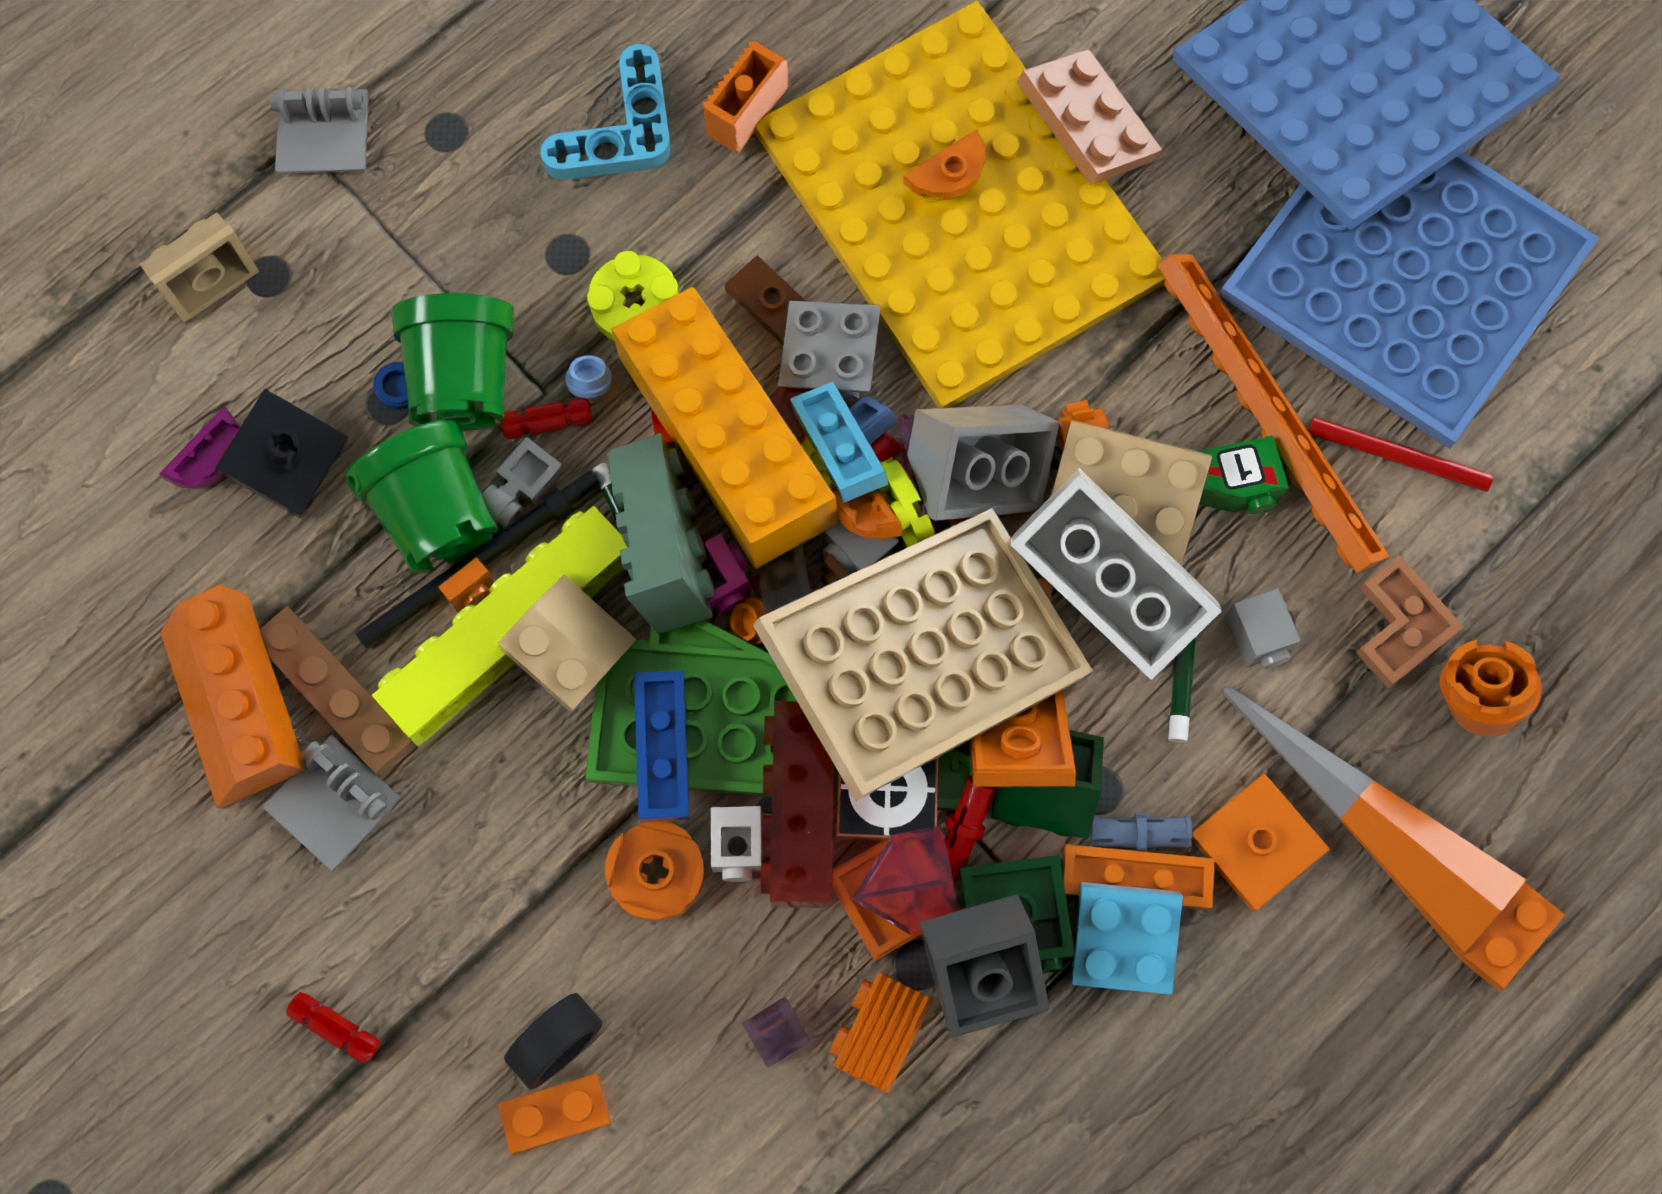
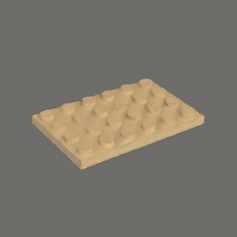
M993 508L763 615L753 624L754 629L855 801L1077 683L1093 672L1024 558L1010 545L1011 537Z

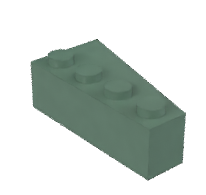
M658 433L609 450L608 457L613 496L618 506L624 509L623 512L616 514L617 528L628 547L620 550L622 566L625 570H628L632 580L624 583L626 598L658 634L713 617L709 598L715 597L714 586L706 569L702 570L699 557L705 555V547L696 527L692 528L690 516L696 514V508L687 487L683 488L681 475L686 474L687 469L679 448H671L663 435Z

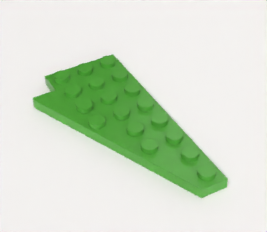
M705 620L658 634L651 626L650 640H636L596 684L585 777L587 783L638 787L634 673L683 670L685 676L689 791L838 803L839 772L770 654ZM952 749L938 757L937 811L955 812L965 787L967 776L972 775L971 757L956 749Z

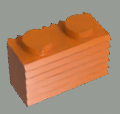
M756 41L749 42V48L743 49L744 54L738 55L739 61L733 62L734 68H728V74L723 75V81L718 82V88H713V94L707 95L708 101L702 102L706 135L736 153L742 150L756 131L755 126L762 117L770 113L789 87L787 85L789 83L787 80L789 78L787 76L788 62Z
M879 972L873 983L864 979L851 1005L860 1010L853 1026L850 1029L841 1025L829 1050V1053L837 1056L833 1068L888 1095L933 999Z

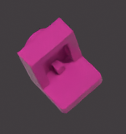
M719 534L704 542L706 556L723 584L714 589L715 597L709 598L712 615L718 612L721 615H727L732 613L736 605L744 603L746 601L745 597L750 595L749 581L743 573L749 567L738 546L734 543L728 547L722 535Z

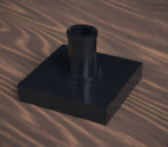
M264 389L216 465L215 471L296 517L301 518L349 436L269 390Z

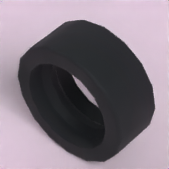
M578 993L570 994L536 1019L509 1047L504 1055V1060L528 1089L537 1088L564 1068L589 1044L601 1029L602 1020Z

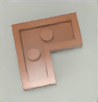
M1400 555L1360 587V590L1391 623L1356 652L1387 689L1464 628Z

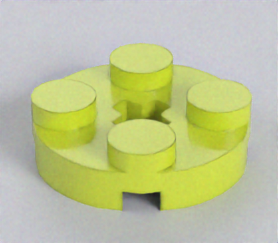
M623 251L596 272L589 286L587 301L597 328L606 337L614 341L611 328L679 294V289L672 272L663 263L650 256L638 255L633 251ZM634 291L642 292V299L645 301L642 306L636 303L631 305L630 308L624 306L627 293Z
M893 457L881 462L886 473L888 485L879 489L902 524V536H899V539L904 548L906 549L934 536L935 531L928 514H922L918 503L921 499L903 467L896 459L893 460Z

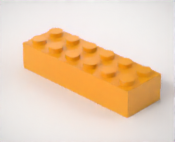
M694 287L611 328L619 359L664 429L674 440L675 446L679 448L684 460L755 569L838 524L835 495Z

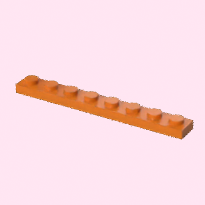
M1192 254L1169 255L1158 265L1166 278L1164 280L1166 289L1183 304L1189 314L1188 321L1190 326L1198 335L1205 338L1213 351L1212 358L1214 363L1223 373L1230 377L1238 389L1236 395L1239 402L1245 409L1252 412L1260 423L1262 437L1273 435L1278 453L1287 465L1286 473L1296 487L1304 491L1312 504L1311 511L1317 522L1323 527L1328 528L1337 542L1336 549L1340 558L1345 564L1352 567L1356 573L1376 568L1391 558Z

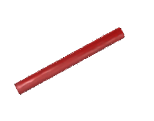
M1315 416L1312 417L1308 427L1310 435L1488 492L1493 482V474Z

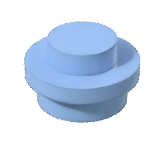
M587 355L575 359L570 364L565 376L567 389L573 395L580 398L599 397L605 394L612 385L610 369L602 359L596 356Z

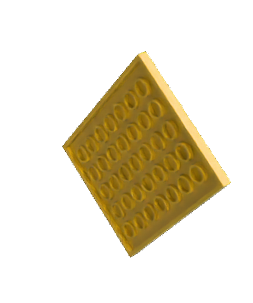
M978 1L971 3L765 115L755 126L756 131L754 132L868 304L880 305V322L938 408L954 407L1165 285L1164 280L1166 279L1158 267L1163 259L1108 182L1103 180L1092 185L1088 183L1019 87L1017 80L1026 68ZM976 129L978 130L985 146V163L978 182L966 194L950 200H944V197H931L923 193L922 196H919L903 184V176L971 132Z

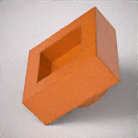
M476 557L442 583L439 589L447 601L459 613L466 606L471 604L476 606L490 594L489 589L494 580Z

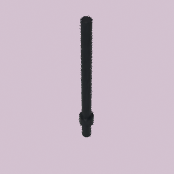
M589 470L561 491L555 488L541 498L543 503L359 630L355 633L366 649L442 597L443 593L439 586L477 557L485 567L553 518L559 521L572 512L571 506L601 486L600 482L593 472Z

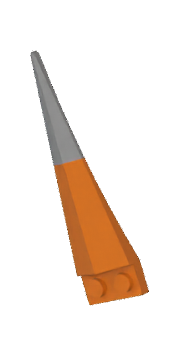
M1224 687V696L1338 817L1425 917L1454 954L1497 991H1502L1563 919L1565 914L1525 883L1526 879L1239 692L1231 687Z

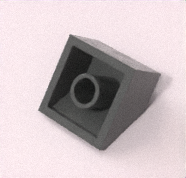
M1018 894L920 922L929 966L951 1038L1049 1010L1036 934Z

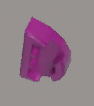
M225 406L159 473L164 480L180 488L200 489L214 485L225 477L215 471V467L240 429L239 423Z

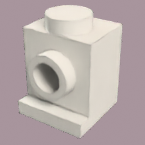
M760 806L711 807V868L713 873L722 872L723 881H751L752 872L762 871V812ZM736 839H741L747 844L746 851L739 856L732 855L728 851L729 844Z

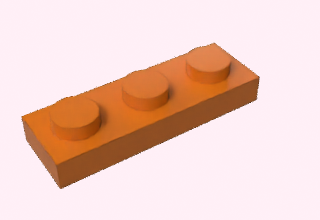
M1070 844L1064 846L1062 875L1066 897L1079 898L1080 882L1178 891L1183 895L1182 908L1209 911L1213 906L1214 858Z

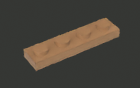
M288 605L260 628L269 658L374 774L380 777L416 745Z

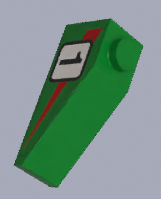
M1273 435L1198 451L1212 456L1199 505L1233 513L1249 509L1250 514H1260L1278 506L1277 503H1279L1289 488Z

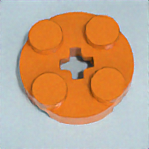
M668 821L639 823V826L631 828L626 833L623 832L616 838L608 851L604 870L611 895L626 913L641 920L656 922L679 917L696 901L704 884L705 864L700 849L686 830ZM655 857L663 859V868L669 870L666 879L659 878L657 884H649L648 875L641 872L643 865H652Z

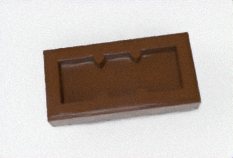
M758 255L725 284V291L773 337L784 345L789 301H807Z

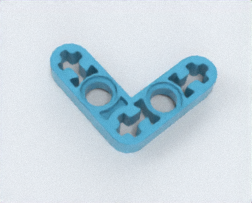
M634 44L628 46L620 55L619 67L627 125L564 132L548 137L541 146L540 154L545 171L551 177L558 180H568L654 169L667 162L671 153L659 58L652 47L645 44ZM644 61L646 83L638 84L635 62ZM641 98H651L657 103L656 109L649 114L637 113L633 109V105ZM652 128L655 151L646 152L644 129ZM605 142L615 144L618 147L617 154L607 160L597 158L594 155L596 147ZM580 147H585L588 161H582ZM566 150V162H557V151Z

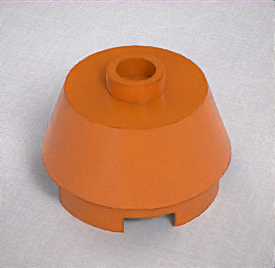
M1473 640L1461 645L1452 653L1449 661L1442 669L1440 688L1454 720L1462 728L1480 736H1500L1515 729L1537 707L1542 695V683L1535 670L1536 663L1534 659L1518 645L1504 641L1503 647L1491 644L1477 646L1478 640Z

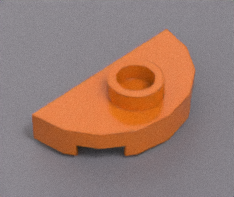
M976 129L905 174L903 176V184L919 196H922L923 193L931 197H944V200H950L966 194L978 182L985 163V146L978 130Z
M879 488L843 503L837 490L834 491L838 520L850 532L864 538L874 539L902 536V524Z

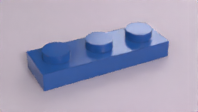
M684 671L634 673L639 821L690 820Z

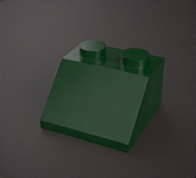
M1069 730L1076 769L1075 786L998 787L996 793H994L991 818L1004 821L1013 826H1029L1052 831L1059 836H1075L1088 839L1101 794L1104 737Z

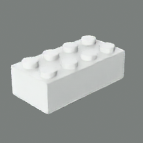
M1080 468L1011 537L1010 545L1151 680L1222 612L1218 601Z

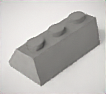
M1024 405L916 409L907 456L928 516L936 521L974 517L993 508L996 515L1037 511L1043 504L1060 422Z

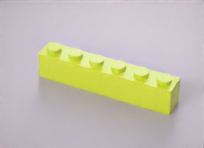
M594 505L585 513L579 511L572 515L562 526L561 534L549 544L543 542L537 545L527 555L525 559L526 564L513 575L507 573L498 578L490 587V594L476 606L471 604L463 608L454 617L451 628L440 637L433 636L427 639L418 647L415 652L416 657L403 669L395 668L379 681V689L371 696L418 747L516 664L498 648V642L563 575H566L584 593L592 598L624 570L621 563L620 550L628 547L622 535Z

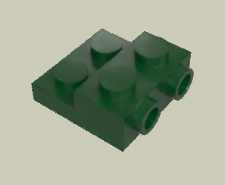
M1059 855L960 867L959 875L964 909L1018 894L1036 934L1042 972L1048 973L1064 969L1062 960H1070L1075 956Z

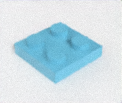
M1080 882L1074 938L1075 956L1072 958L1070 976L1072 985L1172 995L1183 901L1181 892Z

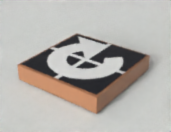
M938 757L858 801H855L839 774L836 839L936 842Z

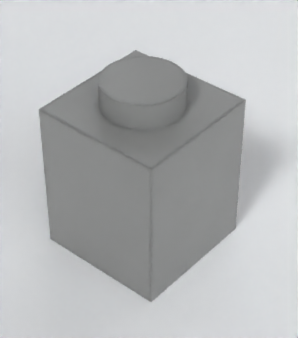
M1279 588L1234 603L1225 615L1246 668L1261 663L1263 669H1269L1285 663L1291 659L1289 653L1301 642Z

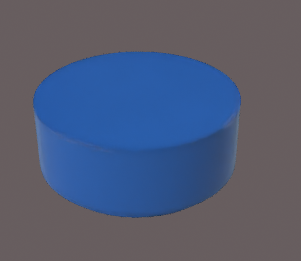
M393 362L383 366L374 378L373 386L376 396L384 406L390 409L401 410L408 408L403 363Z

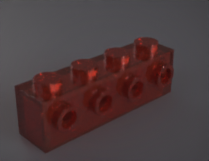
M774 701V716H765L764 745H773V764H764L763 794H772V814H762V844H771V864H761V894H770L771 907L831 908L833 762L798 702Z

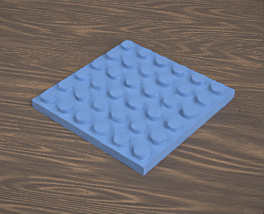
M1247 0L1175 48L1173 53V61L1350 231L1553 90L1561 76L1474 0Z
M1462 152L1351 231L1300 184L1222 287L1219 296L1451 449L1599 240V237L1466 152Z

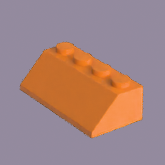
M219 584L178 603L160 633L216 807L222 809L307 770L249 596Z

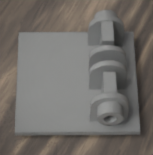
M321 87L320 91L307 88L306 91L288 92L286 88H281L279 93L271 94L273 112H278L276 174L366 171L367 89L355 90L354 87H347V90H328L326 87Z
M789 301L778 387L813 390L833 381L838 391L841 392L843 400L847 402H857L859 395L870 393L880 305Z
M330 735L322 745L314 741L305 748L302 756L306 759L305 766L307 770L290 777L264 804L263 808L333 872L402 798L333 735Z

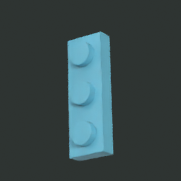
M833 381L790 399L794 414L843 503L888 485L885 470Z

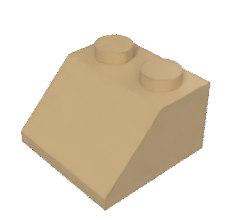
M217 212L207 219L197 221L189 228L187 233L169 245L157 248L147 260L139 264L184 323L260 272L234 230Z
M563 575L498 642V648L571 712L637 639L566 575Z

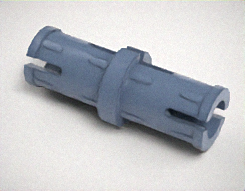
M1135 813L1134 817H1094L1090 830L1091 847L1135 848L1136 851L1147 852V848L1192 847V841L1190 840L1192 839V822L1190 816L1157 818L1146 817V813Z

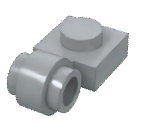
M527 437L496 470L497 477L506 484L504 486L501 485L500 488L491 485L482 493L488 511L497 528L502 526L506 529L519 520L524 510L519 504L520 496L534 505L564 471L563 465Z

